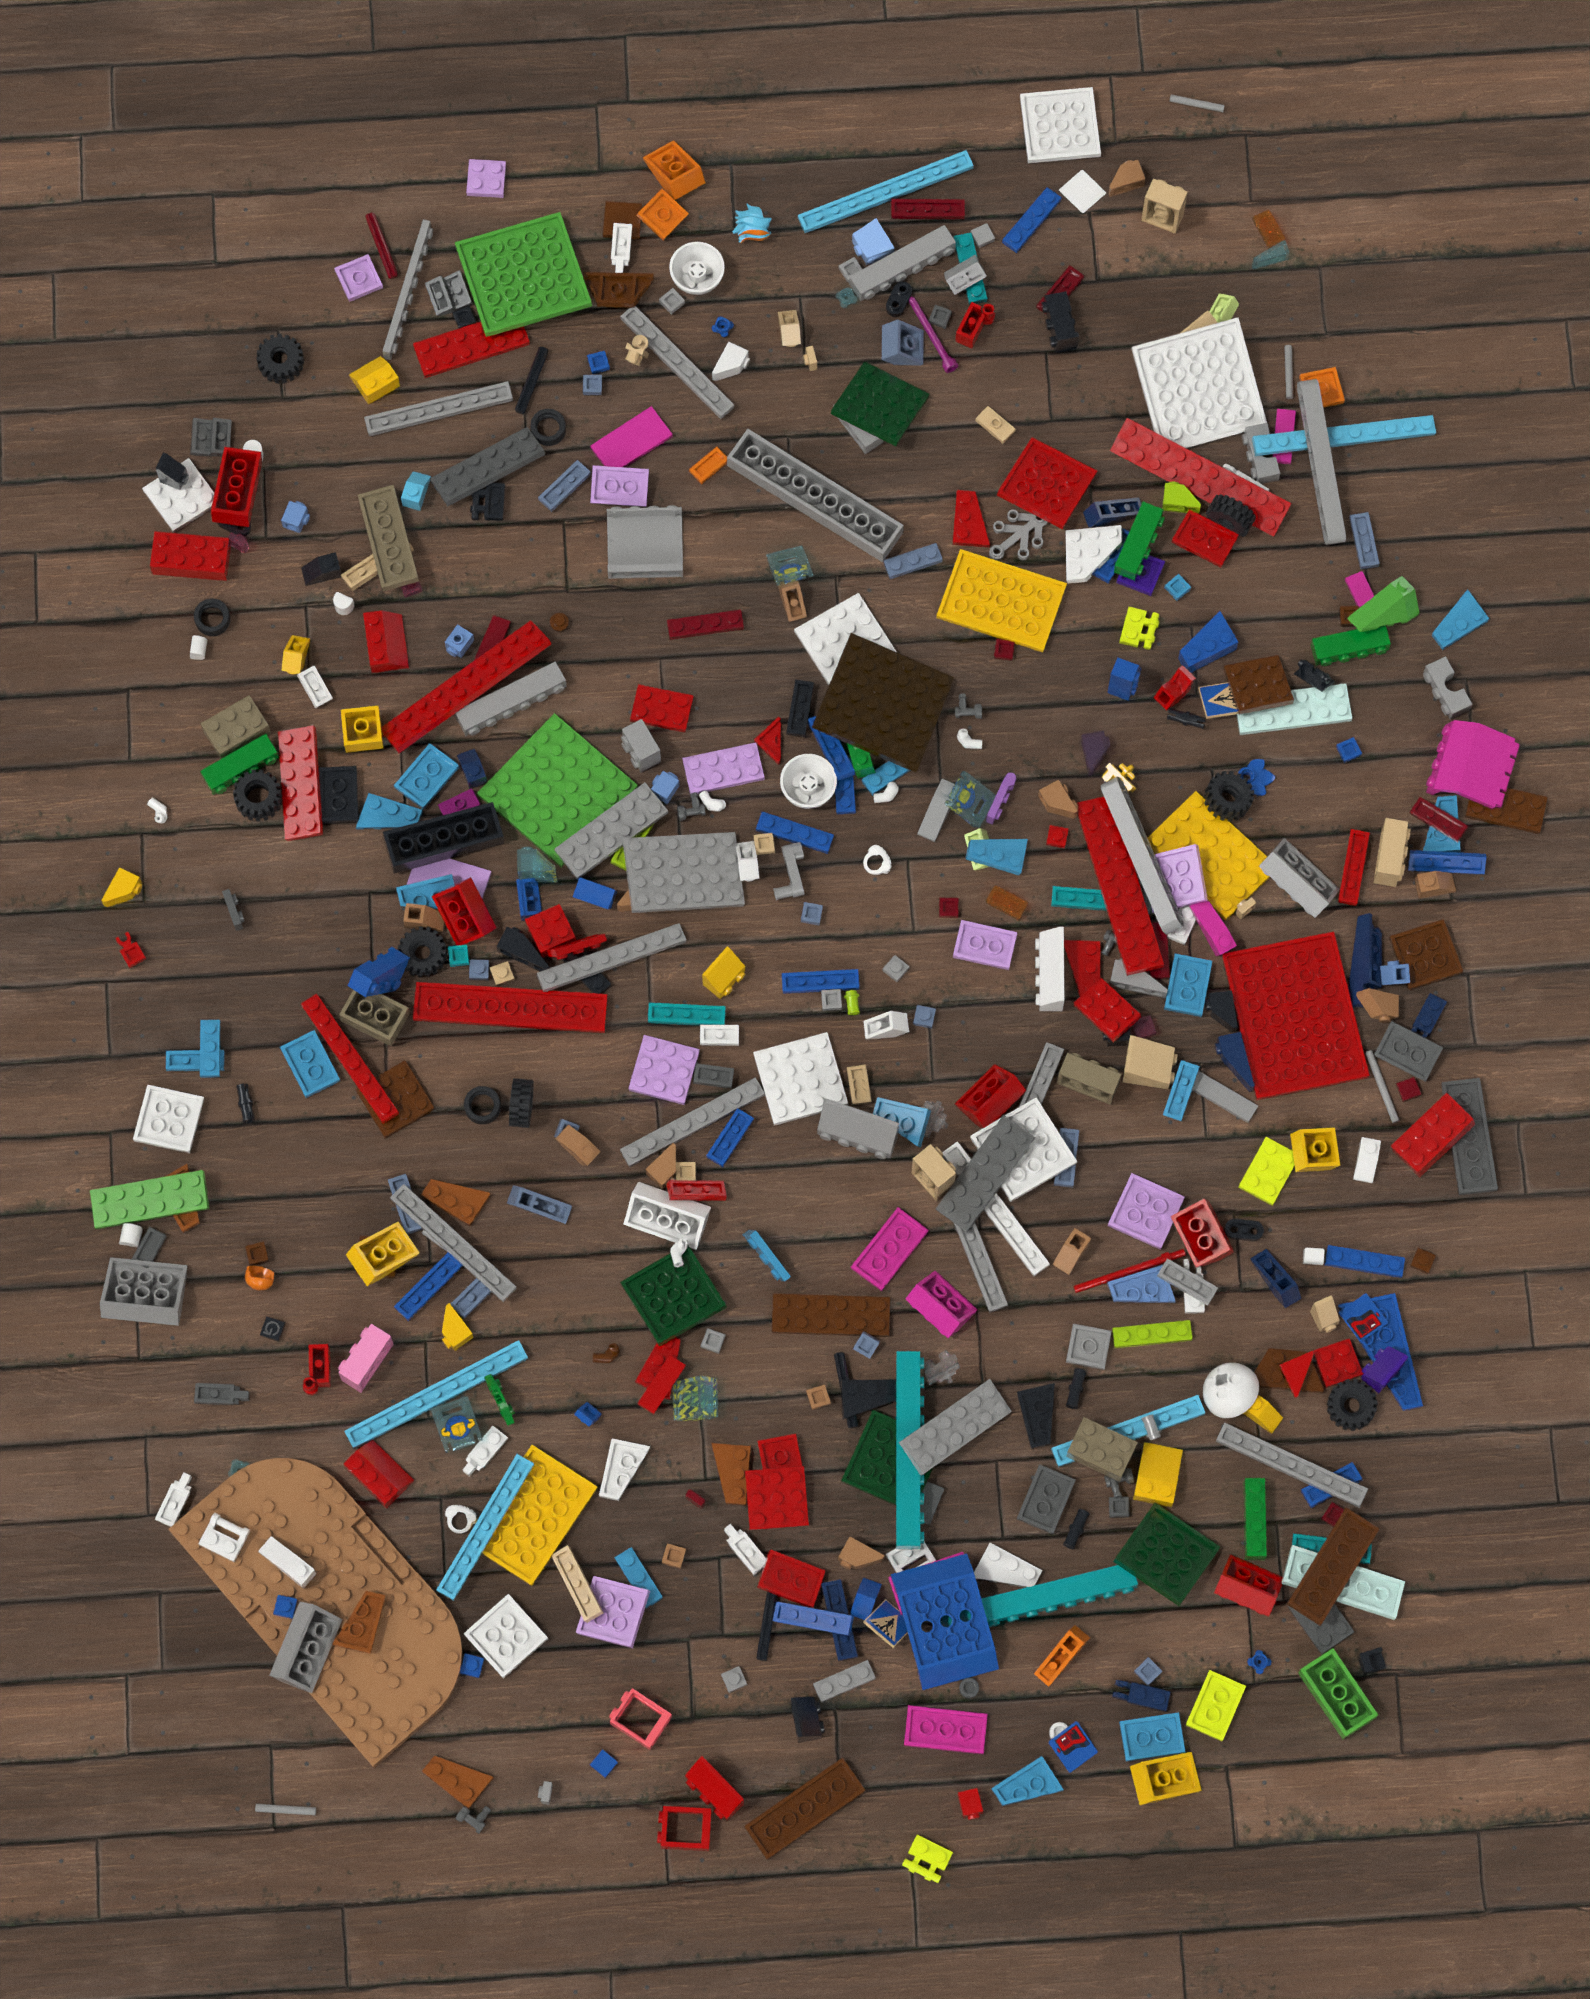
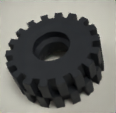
M273 334L270 335V340L265 338L263 340L264 344L260 343L259 350L256 352V359L259 370L264 378L267 376L270 382L274 379L275 383L279 384V380L287 383L286 379L293 381L294 375L297 377L300 375L299 370H303L304 357L299 342H296L295 338L290 339V336L285 334V337H282V334H278V337L274 338ZM283 352L287 355V360L284 363L278 364L273 361V356L276 353Z
M1216 495L1206 511L1209 520L1239 534V537L1240 535L1242 537L1246 536L1256 520L1255 514H1253L1252 510L1248 509L1247 505H1243L1241 501H1236L1233 497L1229 498L1228 495Z
M1222 771L1221 775L1217 773L1215 777H1212L1205 789L1203 799H1206L1204 802L1205 806L1209 805L1207 810L1214 812V817L1219 815L1221 816L1220 820L1224 821L1227 818L1228 821H1232L1234 818L1236 821L1240 817L1245 816L1254 800V790H1251V783L1247 784L1248 779L1246 777L1242 779L1240 778L1241 774L1234 775V771H1230L1229 774L1226 771ZM1222 793L1231 794L1235 798V801L1230 802L1225 800L1222 796Z
M423 926L419 927V930L413 928L411 933L406 932L404 934V939H400L398 950L410 957L405 971H409L410 975L414 976L417 974L419 978H422V975L430 977L431 973L435 975L438 973V969L441 970L443 968V963L446 962L447 950L442 936H439L436 930L433 932L429 927L423 929ZM420 946H426L430 950V955L426 959H418L415 955L416 949Z
M513 1078L509 1106V1126L529 1128L533 1104V1080Z
M1347 1379L1343 1383H1338L1328 1397L1327 1413L1330 1414L1331 1421L1334 1420L1336 1422L1335 1425L1337 1427L1339 1425L1342 1426L1343 1430L1351 1429V1431H1355V1429H1363L1365 1425L1367 1426L1377 1411L1378 1402L1375 1399V1392L1373 1393L1371 1391L1372 1388L1370 1386L1367 1387L1365 1382H1357L1358 1379H1353V1381ZM1349 1398L1356 1399L1359 1402V1410L1354 1413L1348 1412L1344 1407L1345 1401Z

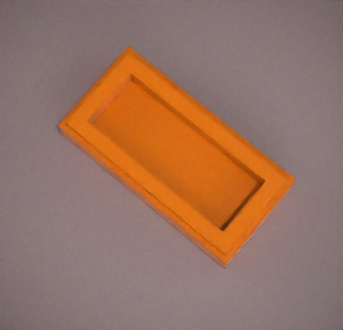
M716 447L692 466L689 472L702 485L727 464V456Z

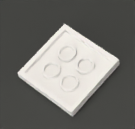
M189 458L181 463L186 467L189 475L186 485H183L181 490L160 483L159 478L142 488L173 533H176L212 508L214 492Z
M147 1085L133 1141L190 1153L204 1097Z
M509 1594L464 1633L466 1638L503 1679L548 1639Z

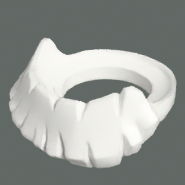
M879 845L871 846L863 860L865 870L872 875L888 874L892 866L891 860H889L890 857ZM871 856H882L883 862L878 870L868 868L867 861Z
M451 1505L445 1511L448 1527L454 1533H465L477 1522L476 1513L468 1507ZM457 1512L466 1514L467 1526L462 1530L455 1529L452 1525V1518Z

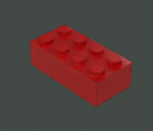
M224 447L211 508L212 522L249 527L262 467L261 452Z
M155 531L150 561L151 572L153 575L227 581L231 552L230 540L224 537Z
M1446 1093L1391 1145L1392 1151L1420 1178L1475 1125V1121Z

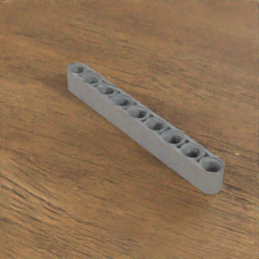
M1317 379L1297 382V392L1324 542L1326 545L1343 543L1346 541V532L1319 382Z
M1117 776L1102 784L1101 790L1162 931L1168 935L1183 927L1184 922L1121 778Z

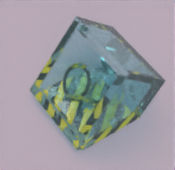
M532 847L517 849L518 879L535 878L538 883L557 882L556 867L537 849Z
M700 1375L676 1381L673 1385L674 1420H707L718 1417L717 1378Z

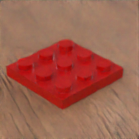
M804 1466L745 1471L750 1530L809 1525Z

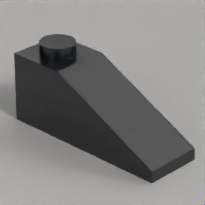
M506 927L497 944V952L539 972L550 969L520 929Z

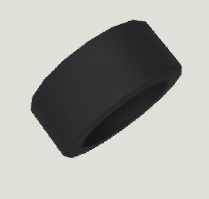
M546 408L538 411L531 419V433L539 444L553 446L564 438L566 423L560 412ZM546 418L556 420L559 424L558 432L549 437L541 435L537 429L538 423Z
M205 599L197 605L194 611L195 624L204 635L218 636L229 627L231 621L229 610L225 603L218 599ZM209 608H217L223 613V620L217 626L208 627L201 621L202 613Z
M478 1086L467 1093L464 1099V1109L467 1117L472 1122L489 1124L499 1116L501 1102L498 1094L492 1088ZM478 1095H487L493 1100L494 1108L486 1116L476 1115L471 1108L472 1100Z

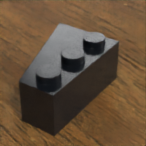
M1067 292L1045 295L1044 302H1041L1043 313L1047 315L1045 324L1046 329L1051 332L1049 337L1051 348L1054 347L1055 353L1077 349L1079 333L1075 332L1074 318L1072 319V309Z

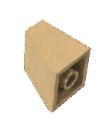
M1130 1035L1123 1082L1168 1089L1169 1084L1174 1082L1175 1073L1171 1071L1172 1065L1176 1066L1178 1054H1174L1175 1048Z

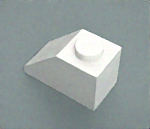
M728 342L712 372V380L718 381L740 374L742 369H746L750 362L748 350Z
M754 841L737 843L736 853L740 881L759 879Z
M889 1011L865 1020V1038L867 1040L890 1038L909 1032L907 1013Z
M1361 1138L1353 1180L1373 1183L1381 1144L1380 1140Z

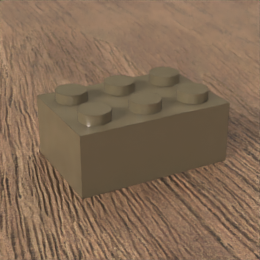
M250 695L200 723L204 734L220 759L262 735L271 733L269 725Z
M353 990L339 1016L340 1020L347 1025L392 1047L410 1012L408 1007L382 994L364 997Z
M1067 1053L1058 1075L1057 1084L1111 1105L1121 1078V1074L1118 1073L1119 1071L1112 1067H1102L1099 1062L1094 1060H1084L1079 1054Z
M1084 1417L1067 1451L1066 1457L1120 1482L1138 1442Z

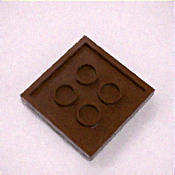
M1279 655L1224 665L1223 670L1239 715L1294 703Z
M1444 919L1389 937L1399 964H1409L1410 983H1406L1408 990L1463 973Z
M405 1060L375 1077L399 1112L397 1116L382 1124L358 1088L355 1089L385 1139L435 1110Z

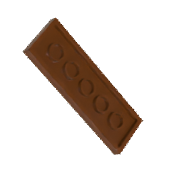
M773 1294L772 1333L860 1336L864 1331L871 1336L889 1337L890 1297Z
M1346 1507L1293 1592L1287 1605L1321 1626L1379 1531V1528Z
M841 1758L746 1824L744 1828L766 1860H768L863 1794L866 1790L846 1761Z

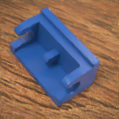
M579 877L573 898L609 910L612 907L617 891Z
M535 878L516 879L521 921H525L526 918L541 912L538 881Z

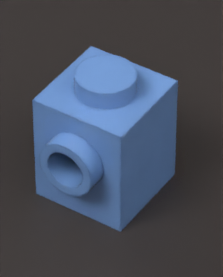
M289 501L281 519L283 528L300 533L303 525H307L310 518L307 507L301 502L296 501L294 503Z
M457 624L445 641L446 651L454 657L457 655L462 658L474 641L473 634Z
M662 771L661 775H656L651 790L659 800L668 804L679 788L678 777L671 772L666 773Z
M1388 961V965L1380 966L1382 985L1410 983L1409 964H1399V961Z

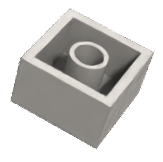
M642 719L622 729L621 745L626 753H630L632 757L630 760L635 769L639 768L642 773L661 763L660 749Z

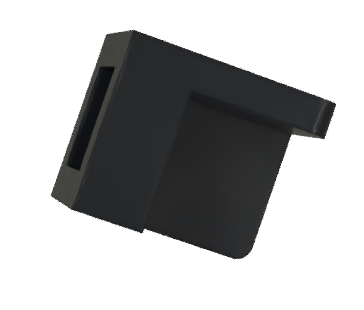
M1382 1647L1360 1653L1357 1656L1363 1675L1386 1668L1382 1656Z

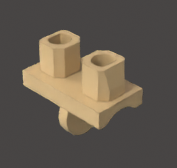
M637 335L634 337L632 345L627 343L625 348L629 352L626 360L629 363L640 366L642 358H648L649 353L645 349H647L649 342L645 336Z

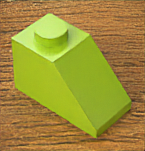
M1178 482L1165 483L1162 504L1164 511L1187 513L1190 509L1199 514L1201 504L1185 485Z

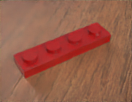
M1354 829L1350 831L1338 903L1357 906L1370 832Z

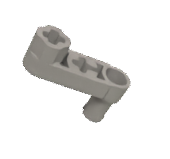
M798 842L781 847L790 885L773 888L776 900L804 895L796 860L804 859L801 843Z

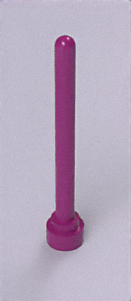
M910 297L909 303L943 360L942 367L946 373L953 372L958 368V363L954 358L949 357L914 297Z

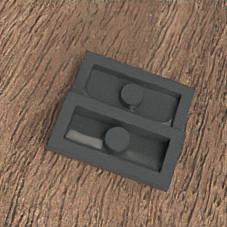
M460 270L444 278L439 276L425 283L437 316L446 315L474 305L465 278Z
M214 417L212 420L193 418L190 455L222 456L224 447H230L232 420Z

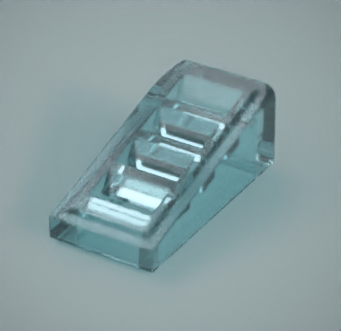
M1283 240L1254 257L1252 268L1257 269L1286 261L1289 256L1286 241Z

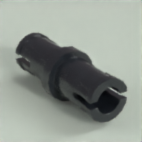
M1172 708L1169 709L1168 713L1175 714L1176 716L1167 715V720L1183 723V726L1191 725L1204 729L1205 724L1198 723V721L1206 723V717L1190 714V711L1182 712Z
M243 1083L236 1086L239 1097L238 1107L241 1109L243 1123L246 1124L247 1121V1124L255 1121L252 1109L253 1100L250 1098L248 1084L244 1086Z
M1074 1369L1072 1383L1068 1387L1067 1408L1078 1409L1080 1395L1084 1391L1083 1382L1086 1371L1083 1369Z
M1078 1509L1073 1523L1069 1525V1532L1063 1543L1065 1547L1072 1550L1075 1549L1080 1535L1084 1532L1083 1528L1090 1515L1089 1512Z

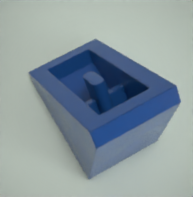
M863 1578L850 1615L865 1620L873 1611L882 1584Z

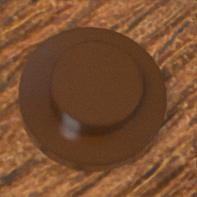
M556 613L550 618V626L553 630L563 631L568 627L569 621L565 614Z

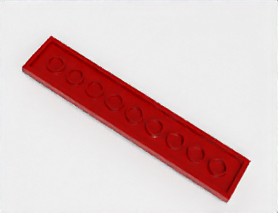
M1126 418L1110 449L1111 452L1168 482H1178L1185 485L1193 495L1210 504L1216 495L1219 496V494L1223 496L1228 495L1229 498L1233 497L1236 501H1241L1256 516L1253 526L1274 537L1292 504L1129 418Z
M530 620L382 726V735L398 753H401L550 646V640Z
M1105 797L1077 802L1079 808L1077 809V815L1126 975L1163 968L1164 962L1133 862Z
M416 982L413 1021L605 1033L608 995Z

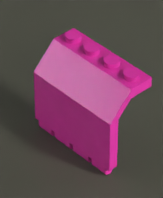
M1454 720L1446 724L1442 730V741L1437 747V758L1432 763V774L1426 783V786H1428L1426 793L1430 795L1440 791L1456 793L1491 809L1495 806L1501 808L1505 794L1502 792H1506L1510 777L1507 775H1511L1515 760L1512 758H1516L1520 745L1515 742V738L1480 723Z

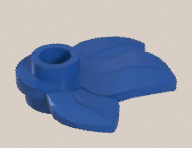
M1263 759L1250 761L1247 767L1240 769L1238 772L1241 774L1240 778L1244 779V775L1250 776L1247 784L1251 783V790H1254V795L1258 796L1265 795L1266 790L1264 786L1269 785L1275 779L1271 772L1263 769L1265 764Z

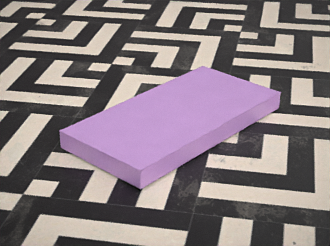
M446 859L413 868L407 884L452 874L454 884L471 877L483 899L491 871L456 860Z

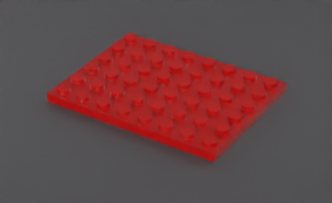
M1334 932L1222 954L1229 989L1233 994L1239 1031L1242 1035L1254 1082L1256 1100L1369 1078V1071Z

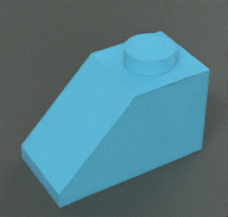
M412 472L406 481L401 496L402 506L421 510L431 476Z

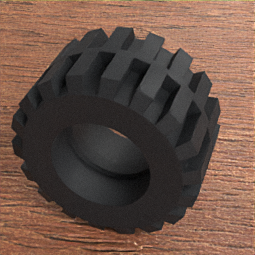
M251 770L252 773L250 774L245 772V777L242 778L240 776L238 778L239 783L235 782L233 795L237 809L241 812L242 816H247L248 820L252 821L255 818L256 822H260V819L264 818V821H266L268 816H275L274 812H278L280 810L279 805H282V792L279 782H277L275 776L272 777L271 773L267 772L265 774L264 770H259V772ZM256 788H263L269 792L268 797L260 803H252L247 800L248 794Z

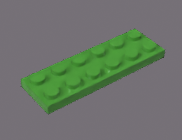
M203 1170L90 1190L95 1229L209 1209L205 1172Z

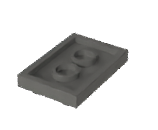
M1391 1021L1374 1056L1426 1082L1443 1046Z
M1039 1464L1017 1520L1053 1535L1076 1479Z
M1335 1604L1321 1626L1287 1605L1321 1655L1354 1633V1630Z

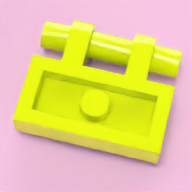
M1128 607L1119 643L1137 648L1139 641L1144 642L1143 648L1150 650L1156 638L1154 634L1159 626V614L1153 612L1151 618L1148 619L1145 618L1147 611ZM1143 626L1148 627L1147 634L1141 633Z
M916 1835L908 1854L915 1858L913 1862L905 1858L902 1866L908 1868V1871L912 1873L916 1872L924 1876L928 1881L932 1880L939 1883L941 1876L936 1874L935 1870L938 1868L944 1871L953 1852ZM920 1860L931 1865L929 1870L918 1865Z

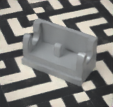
M976 254L944 272L945 279L954 294L987 277Z

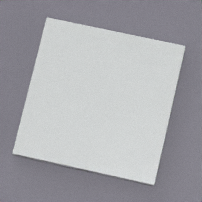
M1239 318L1131 347L1154 432L1185 448L1242 433L1245 431V427L1267 423Z

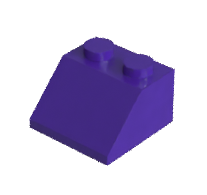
M1387 1346L1385 1350L1381 1348L1374 1356L1376 1360L1373 1364L1368 1363L1361 1371L1364 1373L1361 1379L1378 1394L1404 1366L1408 1358L1406 1354L1390 1346Z

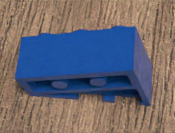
M1221 611L1180 650L1178 659L1181 665L1190 673L1237 650L1238 640Z
M1117 657L1110 675L1108 693L1129 701L1130 696H1134L1137 691L1142 668L1137 664Z
M390 947L387 954L383 955L380 953L377 955V960L373 962L369 960L355 968L348 987L364 997L396 991L400 987V980L410 957L394 947Z

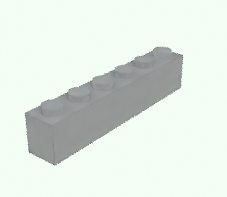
M943 225L851 275L849 284L860 301L864 299L869 300L875 296V293L889 289L896 282L904 281L908 275L916 274L923 267L935 264L941 257L950 256L955 250L956 242L946 226Z
M555 661L466 705L455 713V717L465 736H473L486 726H494L502 718H510L514 715V712L526 710L531 704L537 701L542 702L553 693L558 694L567 687L566 680Z

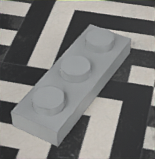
M1169 1259L1165 1261L1157 1277L1207 1306L1218 1290V1287Z
M868 1660L813 1683V1686L822 1703L876 1678Z

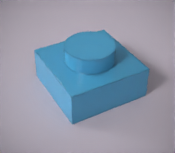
M1179 574L1164 587L1176 601L1191 590V586Z

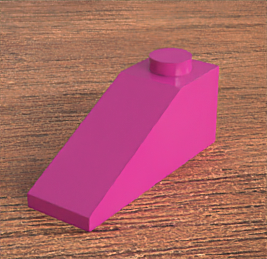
M1209 901L1189 906L1215 956H1219L1237 946L1228 928Z

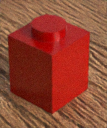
M974 1788L958 1792L957 1796L963 1819L974 1820L980 1818V1814H983V1808L978 1789Z

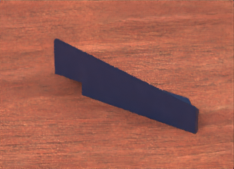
M1371 913L1360 915L1357 918L1348 986L1352 1006L1364 1008L1356 996L1357 992L1368 988H1382L1380 966H1382V933L1379 927L1375 928L1372 924Z

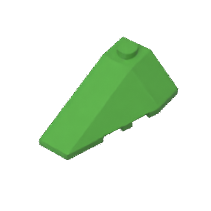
M1401 576L1386 586L1347 619L1360 632L1378 629L1379 626L1384 625L1393 626L1394 623L1399 622L1402 624L1407 623L1419 615L1415 589Z

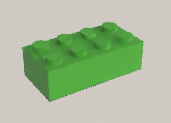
M1334 1648L1298 1672L1342 1740L1378 1716Z

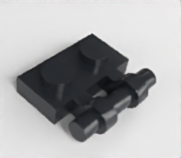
M491 483L486 486V490L480 489L471 494L473 498L472 505L470 506L472 520H479V514L484 513V520L503 521L505 483ZM480 498H485V505H480Z

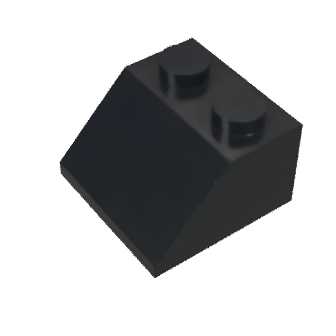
M814 1697L791 1698V1709L798 1743L822 1739L821 1733H825L823 1721L818 1719V1714L821 1713L819 1701L815 1702Z

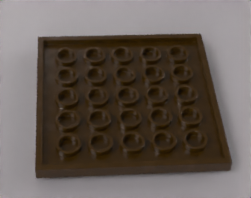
M850 633L812 728L916 773L954 677Z

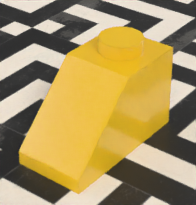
M291 636L283 651L282 671H286L289 674L301 673L305 664L310 638Z
M119 867L101 900L103 905L110 907L132 900L135 894L138 895L142 889L140 877Z
M448 1303L443 1321L442 1334L444 1338L442 1341L448 1349L452 1347L456 1351L471 1340L473 1334L451 1304Z
M1259 1395L1253 1405L1243 1413L1271 1434L1283 1419L1277 1410Z

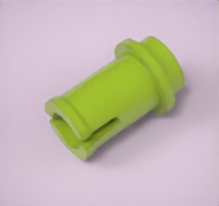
M856 990L846 991L844 998L847 1001L848 1015L860 1014L859 994H857Z

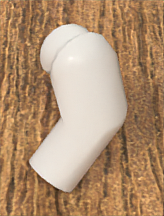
M966 729L958 731L957 739L964 748L982 749V740L971 739Z
M889 782L883 793L874 794V803L892 801L898 793L899 788L897 784Z
M707 790L699 794L706 809L717 812L725 809V801L722 799H712Z
M152 797L147 805L155 810V821L157 823H164L168 818L167 807Z
M685 1238L677 1240L670 1250L675 1267H680L684 1264L682 1254L688 1246V1241Z

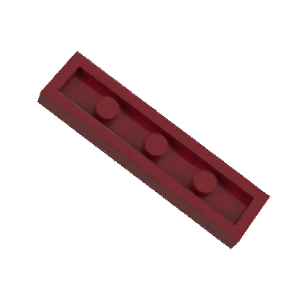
M891 199V219H965V199Z
M741 609L667 620L669 640L744 629Z

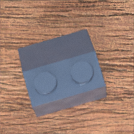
M895 320L882 325V360L893 365H923L924 330L901 320Z

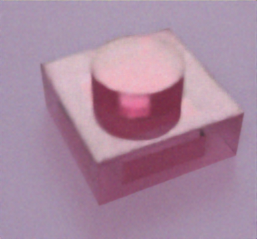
M230 533L228 538L231 546L246 553L249 549L247 539L241 534Z
M419 581L400 587L405 598L422 592Z
M1151 1015L1140 1018L1133 1025L1136 1037L1147 1038L1156 1035Z

